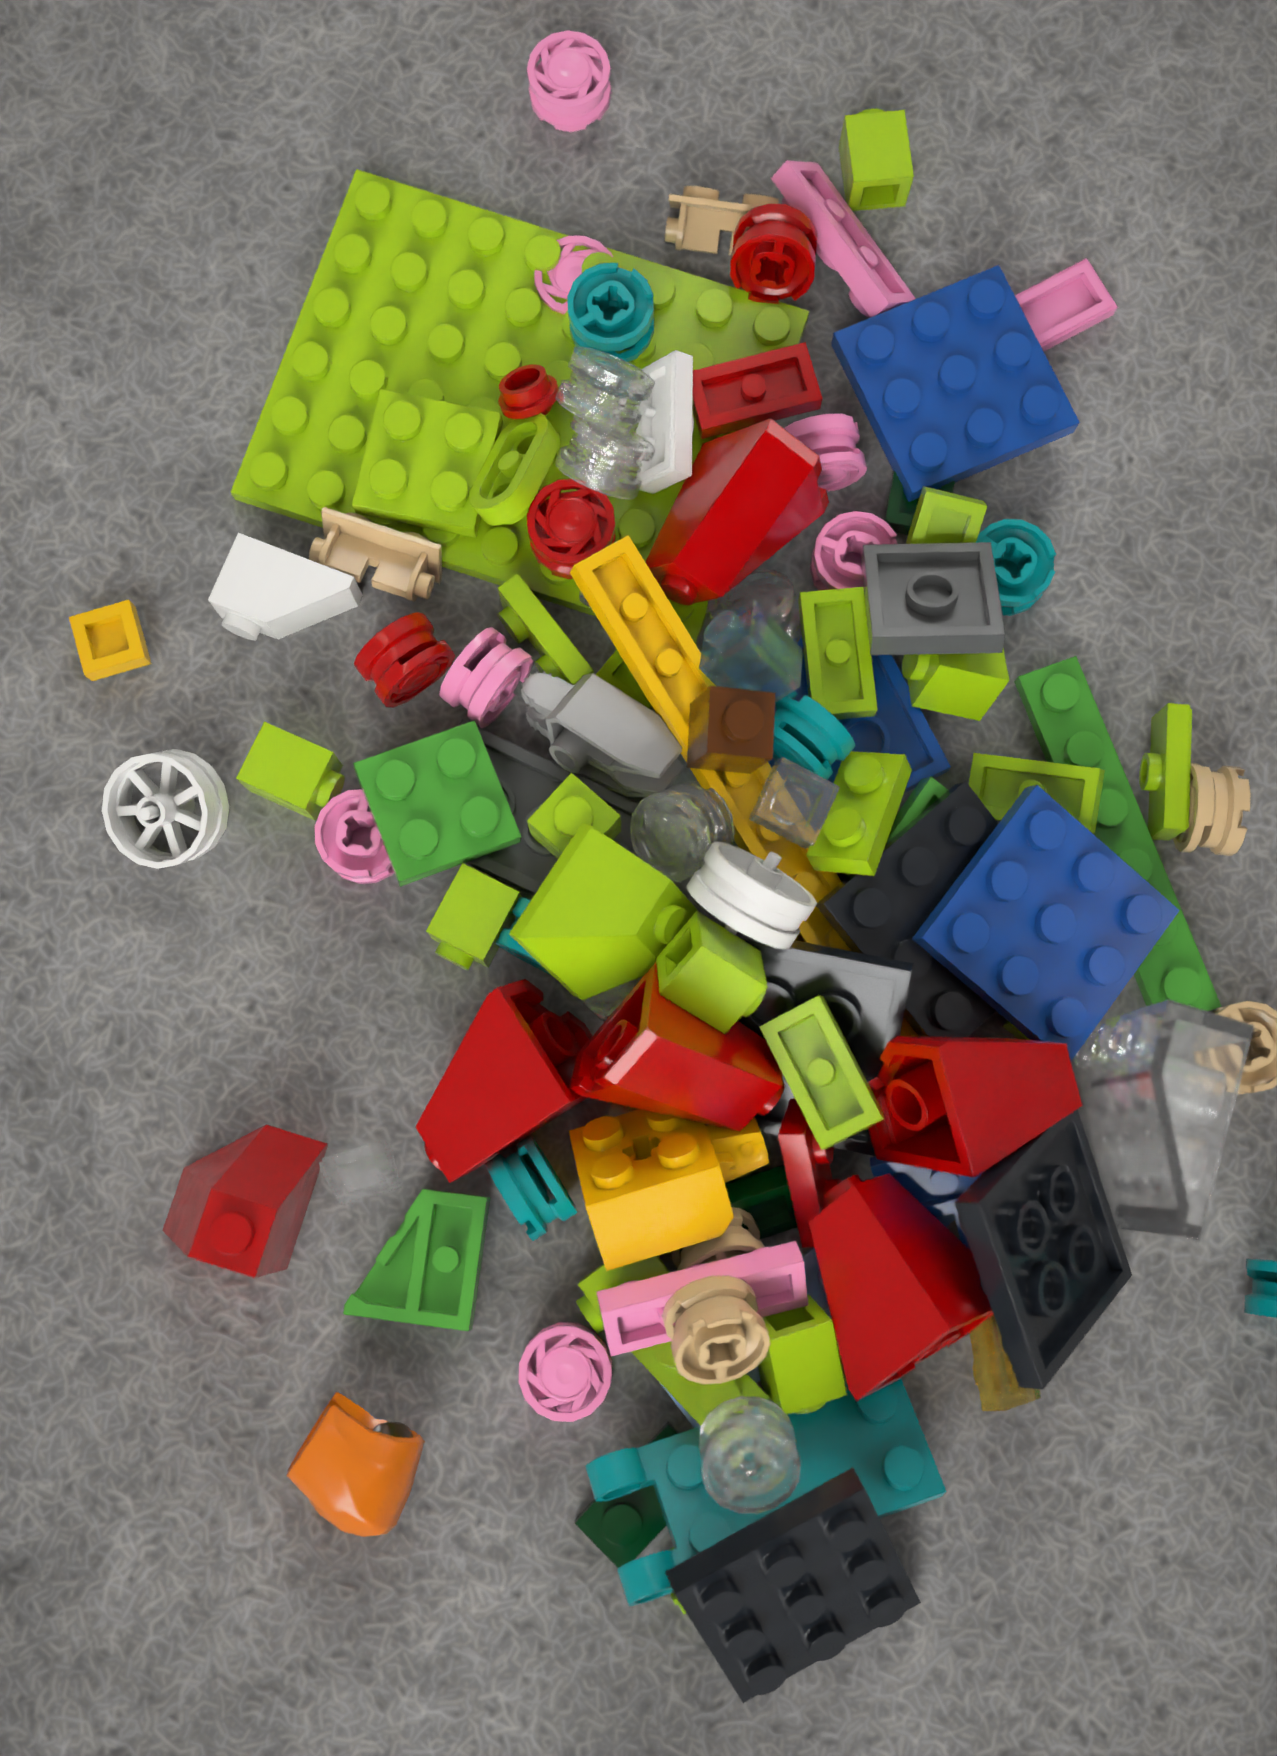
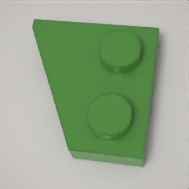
M422 1189L405 1214V1220L395 1235L388 1239L375 1258L376 1263L357 1291L351 1294L346 1301L343 1314L462 1331L472 1330L491 1197Z

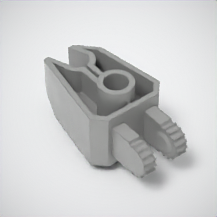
M536 671L535 674H529L528 678H524L525 682L521 683L522 698L525 704H529L526 707V716L530 727H534V731L540 730L541 735L549 738L551 745L549 747L550 755L565 770L581 775L626 797H662L684 770V766L677 759L682 752V747L661 717L594 673L583 675L575 685H572L557 676L552 677L551 673L546 674L545 671L538 673Z

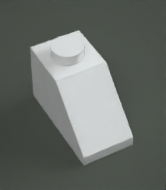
M238 533L208 601L220 617L223 618L221 625L230 632L249 640H257L259 633L280 639L357 607L363 594L354 576Z

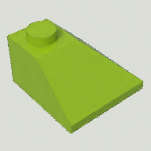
M582 823L509 935L574 997L586 1000L644 976L656 963V957L698 910L670 878L594 827Z

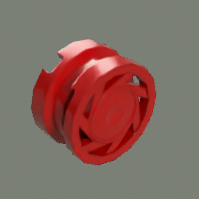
M771 203L752 208L741 217L734 230L733 250L730 261V277L735 288L742 287L745 291L749 292L748 300L762 303L779 304L781 299L792 297L796 301L804 295L814 281L817 232L812 221L799 209L786 204Z
M577 478L557 480L543 487L529 507L527 526L531 550L538 563L548 568L552 575L573 579L570 571L575 564L616 542L614 508L606 493L591 482ZM572 489H576V490H577V491H573V492H562V493H561V490H572Z
M411 613L390 623L374 635L356 656L354 666L365 681L375 682L376 688L374 691L385 707L394 708L407 703L440 679L453 663L455 658L453 650L445 640L437 641L433 636L435 629L424 613Z

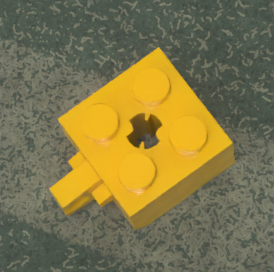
M638 1109L615 1117H599L591 1120L585 1126L569 1130L585 1207L606 1271L722 1236L734 1219L725 1183L769 1164L765 1142L755 1117L741 1131Z

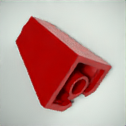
M772 419L703 443L692 465V476L685 479L645 561L666 597L682 605H692L723 597L823 515L829 504L827 490L818 487L817 480L822 471L819 455Z
M656 963L576 1054L570 1089L580 1096L736 1131H741L757 1113L761 1116L769 1113L779 1101L785 1087L783 1073L765 1039L738 1020L724 1034L660 995Z
M527 979L497 987L487 994L415 1126L424 1141L425 1152L429 1160L436 1168L443 1171L449 1183L483 1166L492 1158L503 1153L588 1098L580 1096L571 1090L570 1084L576 1054L592 1037L591 1032L585 1023L569 1011L559 1017L542 1006L540 1002L544 1000L543 992Z
M897 1036L888 1041L880 1057L884 1064L878 1076L867 1082L886 1119L868 1127L878 1160L973 1178L1082 1106L1066 1043L1016 1038Z
M266 1124L197 1160L183 1169L162 1231L187 1257L242 1275L258 1278L286 1270L328 1143Z
M889 1173L862 1181L859 1175L856 1174L838 1183L826 1193L824 1198L829 1205L809 1222L848 1388L855 1400L858 1401L897 1381L916 1368L915 1364L924 1361L945 1346L953 1345L994 1315L988 1297L981 1287L980 1275L971 1250Z

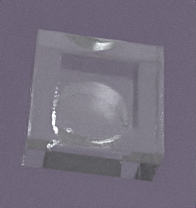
M781 757L775 761L750 814L749 820L807 849L815 844L840 787Z

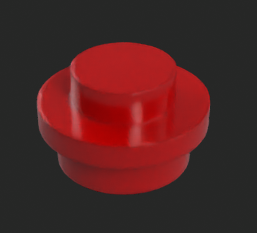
M526 365L509 372L502 378L499 383L501 395L498 404L503 415L511 419L529 418L539 413L547 415L551 411L552 405L558 399L560 389L556 379L547 375L544 367L540 365Z

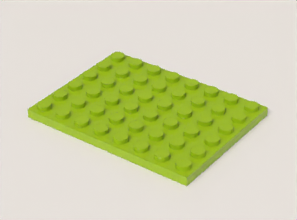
M356 169L234 481L231 494L235 500L323 528L321 515L323 507L345 514L355 513L352 500L380 388L501 412L503 419L502 432L515 419L504 416L498 404L501 395L499 390L500 381L509 372L519 367L540 365L545 368L547 375L556 379L560 389L558 399L552 405L551 411L545 416L559 434L561 444L556 454V459L549 468L537 494L543 487L561 479L577 478L593 483L606 493L614 508L616 542L629 535L642 558L646 561L685 479L654 494L636 489L637 371L675 350L693 356V370L799 344L808 322L809 311L783 302H779V304L753 302L748 300L750 292L607 248L612 253V256L604 252L590 254L583 261L582 273L586 269L600 263H618L619 268L630 272L633 269L637 270L646 278L653 292L654 334L648 348L637 359L623 365L604 366L590 361L577 350L570 335L568 311L564 315L553 311L541 300L535 287V270L542 271L543 284L552 286L547 271L552 270L559 263L563 248L560 249L557 240L569 235ZM575 246L572 252L588 250L591 248L585 246ZM550 295L556 302L560 304H564L568 301L567 299ZM624 349V350L615 351V352H616L617 354H621V353H623V352H625V351H628V350H630V349ZM694 417L692 465L703 443L733 432L701 439ZM572 489V490H561V493H562V492H573V491H577V490H576V489ZM527 514L516 523L498 526L487 524L481 517L476 538L362 515L372 523L403 533L415 532L426 537L430 542L440 544L442 567L497 585H502L518 573L537 598L597 617L574 579H565L552 575L548 568L538 563L530 546ZM668 599L697 645L712 600L692 605H682Z

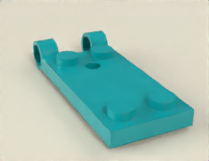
M900 1378L858 1401L855 1400L850 1390L846 1388V1396L827 1401L822 1408L811 1413H791L783 1416L773 1402L765 1404L724 1448H721L700 1426L638 1448L617 1450L589 1462L585 1468L596 1502L616 1499L654 1485L674 1546L672 1550L660 1551L638 1558L617 1569L628 1606L643 1604L672 1593L673 1590L665 1571L852 1467L863 1484L879 1518L942 1497L947 1492L902 1379ZM732 1479L741 1485L743 1498L739 1503L728 1505L719 1499L717 1486L723 1480Z

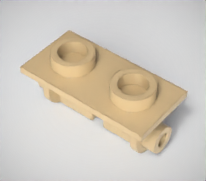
M684 186L683 196L669 194L668 201L670 207L680 209L679 218H667L665 242L676 243V250L717 254L720 231L731 232L729 256H731L734 230L740 218L752 208L768 203L778 204L779 199L764 195L744 194L742 204L718 201L720 192L715 189Z
M323 507L321 515L324 539L319 537L314 539L309 552V560L354 576L358 583H361L369 565L377 567L371 580L372 587L407 598L410 601H415L418 597L428 599L432 593L434 583L440 584L442 579L440 544L430 542L426 537L415 532L403 533L372 523L366 517L356 513L345 514Z

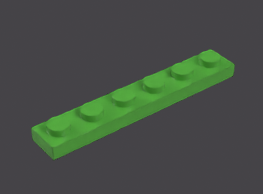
M1077 656L1018 676L1014 683L1046 761L1105 770L1094 835L1180 910L1134 973L1156 1030L1222 1007Z

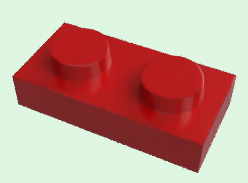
M806 342L693 370L692 410L701 439L740 430L768 419L776 421L821 408L823 398Z
M790 1098L778 1133V1139L802 1247H814L809 1222L829 1205L824 1196L842 1180L832 1178L830 1164L833 1161L834 1145L821 1150L796 1099Z

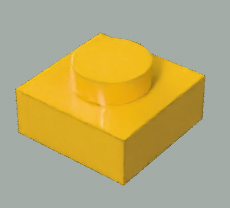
M129 599L69 617L83 673L90 681L151 664L136 606Z

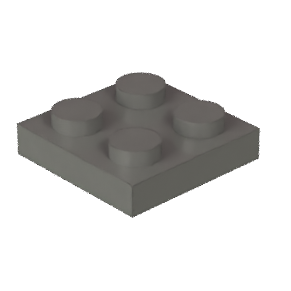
M991 542L863 545L861 566L870 655L1002 653L1006 634Z

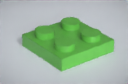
M475 720L353 763L356 776L400 887L515 845L521 841V834Z

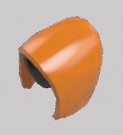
M336 1392L296 1454L286 1476L309 1499L314 1509L342 1532L361 1537L387 1534L396 1526L409 1497L425 1440L403 1423L375 1419L362 1407L343 1394Z

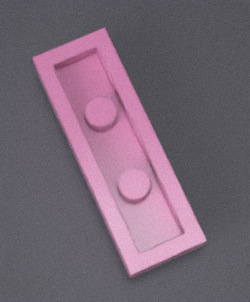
M786 160L771 178L784 196L782 204L801 210L812 221L817 232L816 252L828 267L838 271L851 289L849 291V298L857 310L871 318L916 299L820 165L814 162Z
M793 1241L773 1247H762L750 1253L707 1264H696L683 1270L640 1281H629L620 1286L597 1291L610 1355L615 1356L672 1341L667 1336L662 1319L665 1304L677 1290L692 1281L708 1276L729 1275L744 1280L753 1288L758 1305L757 1313L761 1317L807 1306L808 1296L804 1260L797 1242Z

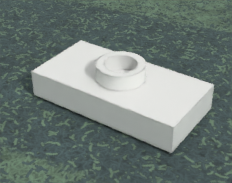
M677 350L637 371L636 489L652 494L692 476V433L694 429V417L692 414L693 356Z

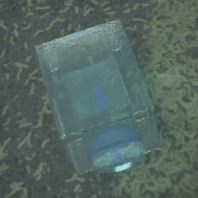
M752 599L735 612L732 610L721 612L706 627L703 633L704 640L699 669L716 686L775 692V703L800 687L803 649L755 599Z

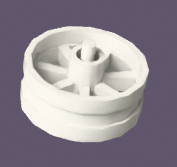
M171 749L132 757L114 770L104 788L102 814L106 831L118 850L140 865L159 869L200 858L217 845L227 828L229 802L225 785L214 768L194 753ZM153 762H162L160 789L143 771L145 767ZM178 770L185 774L192 784L186 790L176 789ZM134 784L145 796L138 804H131ZM197 796L201 806V816L194 814V798ZM134 815H136L138 821L144 827H146L143 833H141L138 826L136 825ZM179 822L199 831L189 849H187ZM162 828H164L171 853L162 852L152 845Z
M718 841L712 843L703 858L705 861L701 870L699 869L694 873L687 885L690 895L708 912L726 923L725 929L734 935L739 931L760 943L777 949H789L800 932L798 927L802 921L808 919L817 904L812 894L797 881L776 868L782 859L776 853L770 851L766 859L763 860L731 844Z

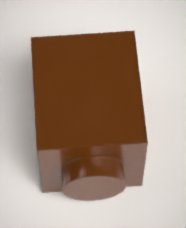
M710 685L690 703L687 768L751 774L772 760L776 693Z

